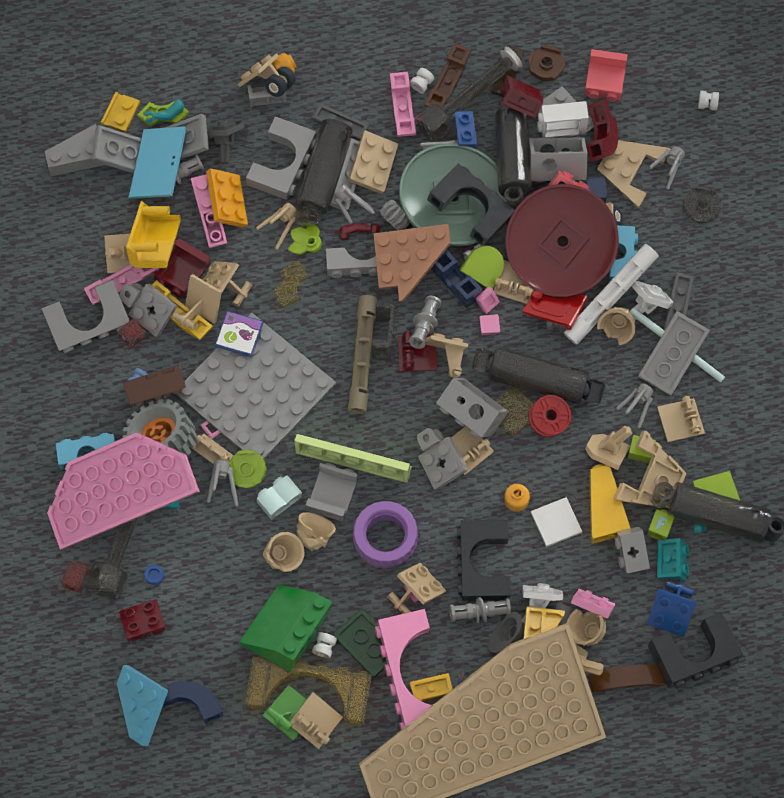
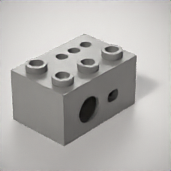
M529 138L528 166L530 181L538 183L551 181L558 170L561 172L567 171L573 176V180H587V148L585 138ZM544 144H551L555 150L554 153H540V148ZM563 148H569L570 151H569V152H562V149H563Z
M453 378L436 402L441 406L439 409L443 413L453 415L459 425L469 427L471 429L470 433L477 438L480 436H492L509 412L465 378ZM480 406H482L484 409V414L482 417L480 416L479 412Z

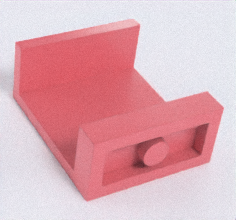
M592 49L584 95L591 99L606 98L610 102L621 101L628 54Z

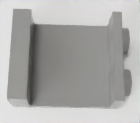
M320 463V472L311 498L307 500L306 511L343 522L358 476L351 469L345 468L342 470L331 463Z

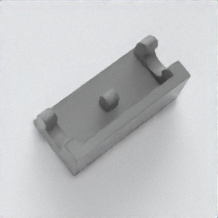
M247 85L250 107L287 102L286 92L280 97H274L267 92L265 86L251 88V85Z

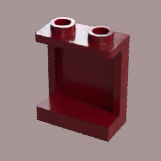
M508 75L506 76L500 89V93L505 95L502 104L536 118L543 104L540 89Z
M178 238L174 244L175 250L170 255L167 268H161L159 272L155 271L153 275L155 281L157 280L164 287L166 286L171 289L175 296L186 298L190 275L193 274L201 278L211 264L210 256Z

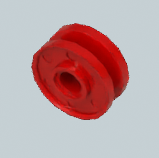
M546 395L539 398L530 407L528 412V422L531 429L542 437H553L562 433L568 427L571 420V410L568 404L556 395ZM546 412H550L553 415V420L547 419Z

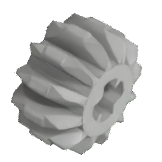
M394 200L386 202L380 210L381 215L396 230H403L410 223L402 207Z

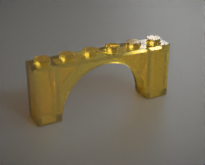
M258 656V658L253 657L245 698L246 708L265 711L271 695L280 685L296 677L309 676L327 682L338 692L345 710L344 723L365 725L372 675L368 674L367 671L357 670V672H350L347 668L338 667L336 670L330 669L329 666L318 664L316 667L310 666L307 662L298 661L292 672H289L262 656Z

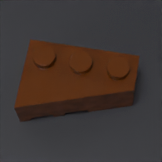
M179 365L123 382L129 404H134V407L146 404L145 400L151 398L153 401L164 398L163 395L171 393V395L181 393L182 389L186 388Z

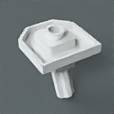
M635 281L632 285L633 289L639 294L635 300L638 304L634 308L642 314L644 312L647 314L651 313L657 306L668 309L673 304L669 296L656 285H649L639 281Z
M538 583L537 586L522 585L523 598H530L529 607L546 608L550 600H563V592L550 588L548 584ZM525 615L522 618L523 623H525Z

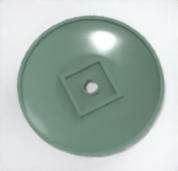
M452 143L431 146L415 155L407 164L401 176L399 198L405 216L415 228L449 224L451 246L476 244L478 242L470 237V233L473 227L485 216L483 204L473 196L460 195L457 196V201H451L442 211H439L427 201L429 193L459 163L461 166L466 167L476 178L481 179L490 190H494L502 200L510 203V196L503 194L501 191V182L505 179V176L492 159L477 149Z

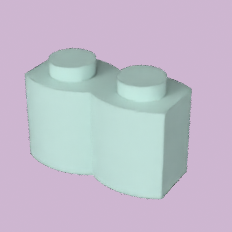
M287 475L277 478L269 489L264 488L258 493L257 503L272 520L302 497V492Z

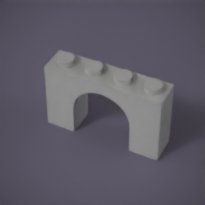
M275 117L268 131L269 140L290 147L296 154L295 160L289 167L282 170H273L253 162L247 174L246 183L250 187L288 200L289 196H293L296 191V181L301 180L304 170H302L304 164L308 165L311 158L310 152L312 149L315 150L318 139H316V131Z
M113 280L95 287L103 308V317L100 324L92 330L81 331L72 327L67 321L60 301L42 308L59 351L63 350L66 353L74 350V345L81 343V346L91 343V338L98 336L101 339L110 335L109 331L116 329L118 332L128 328L126 324L130 323Z

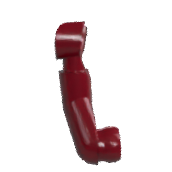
M361 223L345 225L339 229V238L349 239V233L354 232L365 233L372 231L380 233L381 228L377 223H372L371 226Z

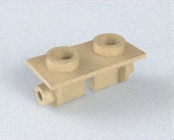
M205 434L202 436L198 435L197 439L194 440L196 443L192 449L213 465L216 460L229 462L233 457L231 453Z

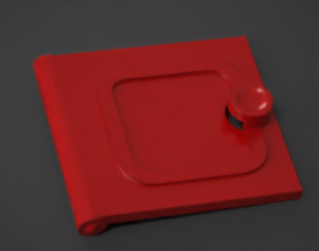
M534 290L522 313L563 325L566 329L571 330L588 297L581 294L570 297H553Z

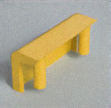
M141 201L126 245L129 262L133 267L167 268L181 222L180 215H170L169 206H148Z

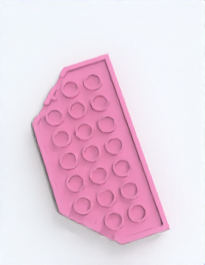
M134 433L69 461L65 468L64 477L60 480L56 490L54 502L49 507L47 514L59 548L65 549L200 491L186 454L140 433Z

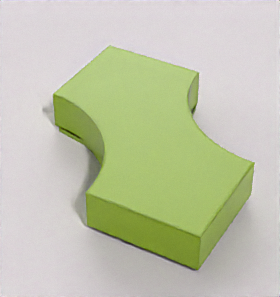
M174 101L164 106H158L149 102L137 114V117L152 127L160 122L178 123L189 114V111L184 108L172 120L159 121V119H155L153 123L149 124L146 122V119L152 118V116H144L146 111H152L153 113L166 111Z

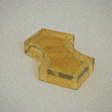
M300 260L283 267V282L274 290V294L282 308L299 300L297 294L298 286L308 277Z

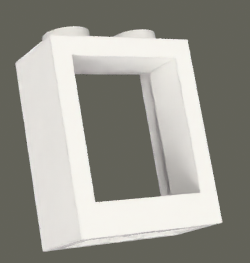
M586 101L543 105L541 113H538L537 121L538 132L542 133V138L586 135L589 118Z

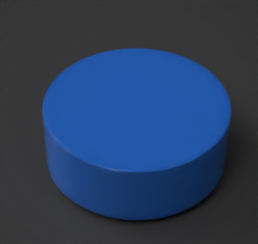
M150 565L146 568L144 577L147 583L157 585L163 581L164 572L160 566Z

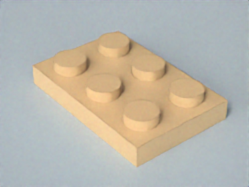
M365 130L362 133L348 181L383 194L398 143Z

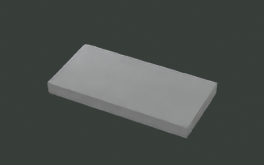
M677 311L638 377L671 396L710 330Z

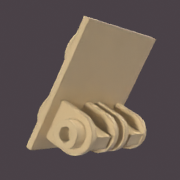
M504 260L503 272L495 282V294L527 304L534 290L517 276L510 262Z
M685 396L682 398L683 401L657 407L667 442L705 434L694 398L690 399V396Z
M467 426L452 437L468 471L463 473L464 475L494 452L489 446L490 442L487 439L483 440L481 436L477 438L470 433L471 429Z
M312 692L290 722L293 724L292 728L319 749L322 744L328 743L330 740L328 736L343 717Z

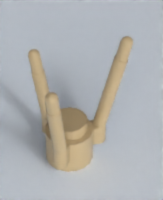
M286 203L276 213L258 225L256 229L259 230L268 223L272 224L277 219L283 222L289 221L275 247L278 250L290 227L296 221L294 216L297 214V210L290 203Z

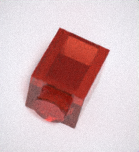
M133 318L119 329V336L132 348L145 338L146 331Z
M70 561L61 581L63 588L82 594L90 574L87 564L81 561H76V563Z

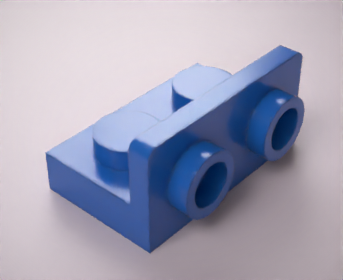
M456 111L454 118L458 145L469 146L475 149L477 140L473 111Z

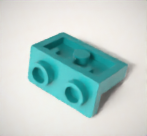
M682 539L658 540L657 578L659 580L680 579L681 581H686V575L689 573L687 564L689 547Z

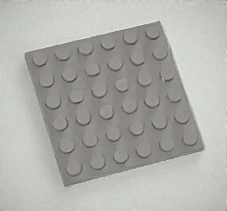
M251 313V314L248 316V317H251V318H255V319L260 320V319H259L257 316H255L253 313ZM264 323L252 357L216 348L184 381L186 388L182 389L181 393L175 395L208 421L215 429L219 430L222 435L240 450H253L259 453L265 460L336 385V382Z

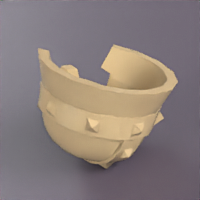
M614 307L600 316L597 322V329H604L607 337L617 338L619 345H623L632 339L635 333V321L629 309Z
M301 513L298 518L297 537L301 540L303 546L311 551L318 550L322 546L325 548L330 536L336 530L334 524L316 513Z
M281 532L271 537L265 547L263 556L267 561L266 563H269L272 569H280L283 572L292 571L298 568L303 561L304 546L295 534Z
M575 609L567 620L574 642L577 644H583V646L597 644L606 633L605 618L591 611L583 614L582 611Z

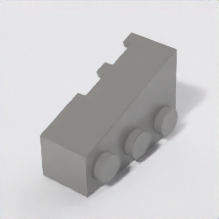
M96 124L45 151L51 176L105 165L92 161Z

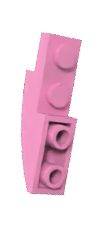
M207 174L191 178L209 248L227 244L222 223L214 222Z

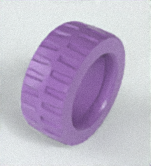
M380 501L367 506L359 513L353 527V542L356 552L363 561H366L367 564L375 568L392 569L407 562L410 556L414 554L418 542V527L411 512L401 506V504L391 501ZM378 521H393L402 528L404 541L398 548L383 552L376 550L370 545L367 540V532Z

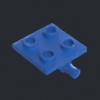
M668 580L665 588L676 591V594L658 589L647 624L684 637L696 601L679 595L682 593L692 597L694 589L683 586L681 582L677 584Z

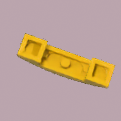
M157 280L152 284L153 287L177 305L174 312L177 311L182 315H186L190 311ZM199 314L192 320L198 324L194 330L180 325V322L173 319L172 316L170 318L185 332L198 340H201L213 328Z

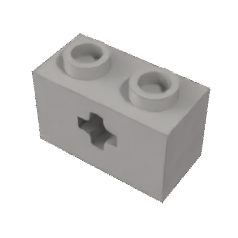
M640 527L617 531V538H614L616 549L620 550L621 556L618 557L620 568H623L626 573L650 569L643 530ZM630 547L634 548L632 554L628 553L631 550Z

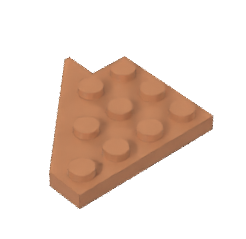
M449 224L374 233L379 289L398 288L399 302L403 303L450 246Z

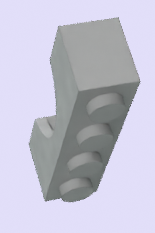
M345 248L326 249L328 276L341 278L343 275H350L351 277H359L361 274L378 275L376 256L368 260H358L350 256Z

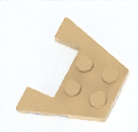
M618 140L616 151L613 155L602 159L597 172L602 177H605L613 187L617 188L626 199L630 200L639 209L647 193L631 186L632 180L645 157L656 161L664 154L666 149H671ZM664 158L660 163L664 164L666 158Z
M642 431L635 447L652 456L639 489L636 490L625 483H620L614 500L670 508L672 495L677 485H680L681 488L686 472L671 456H668L661 449V445L655 442L647 431Z

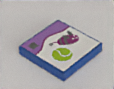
M227 311L215 347L252 357L264 324L263 321Z

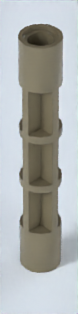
M362 295L358 300L357 336L354 340L356 346L354 363L352 364V386L349 390L347 410L351 414L363 415L367 412L369 392L367 386L368 375L371 370V347L373 346L372 334L377 310V298L371 295Z

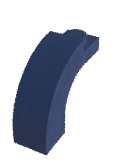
M188 681L167 684L169 692L166 695L162 708L177 702L191 703L198 708L205 724L224 716L215 696L202 685Z

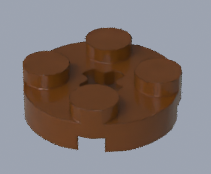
M545 45L541 46L540 49L532 51L529 56L528 67L530 73L535 78L542 81H553L563 73L565 59L559 49ZM546 60H548V61H549V64H551V65H550V66H544V64H542V62H546Z

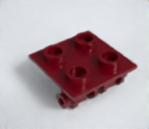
M405 331L404 335L398 336L399 372L437 370L436 347L425 345L421 349L414 348L409 343V338L412 336L410 331Z
M157 599L119 611L128 642L142 639L141 635L145 639V634L147 633L151 637L150 632L154 635L163 633L162 631L166 630Z

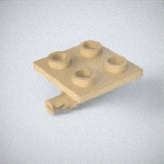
M214 261L202 280L222 292L225 287H228L237 294L232 304L240 307L243 299L248 297L247 293L252 284L246 281L242 289H240L231 280L239 265L237 263Z
M190 275L185 304L190 311L186 315L176 311L173 313L172 318L179 321L180 325L187 326L192 330L198 326L197 323L192 321L198 314L208 321L216 323L222 291L195 275Z
M437 333L426 338L425 345L446 350L449 367L448 375L452 378L459 377L462 373L460 366L463 350L468 348V344L463 343L462 339L452 338L450 340L446 339L445 335Z
M418 563L397 575L409 589L401 600L394 592L390 593L387 598L395 605L394 608L405 614L411 612L404 604L413 594L422 604H425L444 594L446 590L430 574L425 566Z

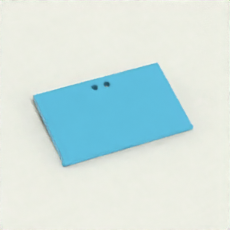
M185 126L143 130L129 199L173 195L187 130Z

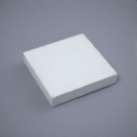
M567 497L531 511L532 518L546 547L582 533Z

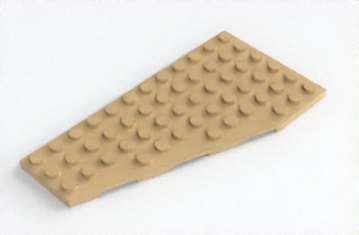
M566 623L511 643L360 762L359 766L370 798H446L606 738L569 624Z

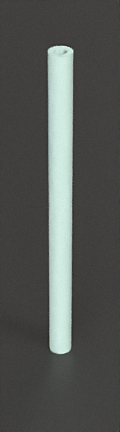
M632 309L630 313L634 318L659 337H662L665 332L662 328L637 309ZM695 355L692 362L721 383L725 376Z

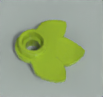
M310 224L306 229L302 227L292 229L291 237L294 242L288 247V250L298 255L307 251L310 253L318 252L322 245L321 238L319 237V228L314 224Z

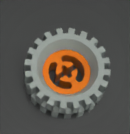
M160 399L158 404L151 401L148 407L141 406V411L139 413L134 412L132 414L133 419H128L126 422L128 427L123 429L125 434L123 438L134 433H140L186 455L191 453L189 447L195 446L193 439H197L195 426L183 408L177 402L173 403L172 400L168 399L166 403L163 399Z

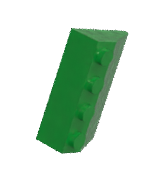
M278 585L239 644L292 672L327 619L332 601L315 592Z

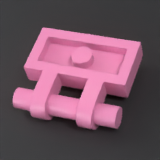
M578 589L571 601L572 604L602 615L607 619L615 607V603L608 601V598L593 595L591 591H584L582 589Z

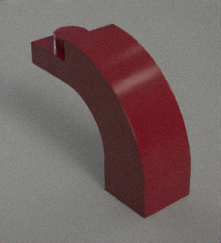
M607 99L588 105L595 131L594 140L586 144L590 162L611 156L617 149L618 126L616 117L611 115Z

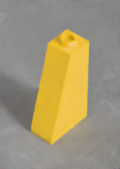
M604 464L594 466L590 470L589 475L592 544L616 538L617 531L630 529L622 501L614 500L618 489L611 468Z

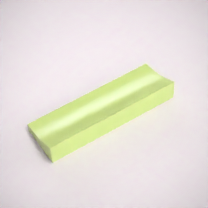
M297 434L295 438L297 454L408 483L412 469L409 463Z

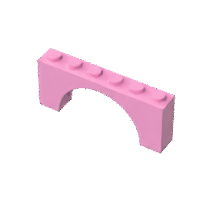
M425 609L380 619L375 627L376 636L381 638L382 641L380 646L381 655L386 657L387 661L385 665L387 677L390 676L392 684H389L392 696H396L397 703H394L396 714L400 715L402 722L399 723L400 730L432 706L415 698L404 685L400 674V658L406 646L416 637L429 632L430 627Z

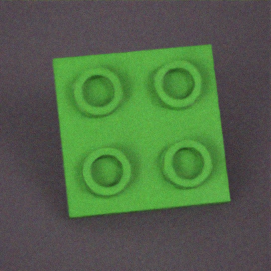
M288 685L263 714V717L294 741L300 733L292 728L293 724L290 721L307 699Z

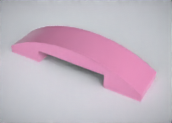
M408 72L390 73L397 136L416 135Z
M129 265L103 280L94 282L85 287L84 290L92 305L100 303L95 291L96 286L113 280L117 292L120 293L124 285L139 283L159 270V268H136Z

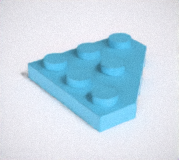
M123 665L117 681V687L128 734L131 739L140 745L148 746L168 690L129 665Z

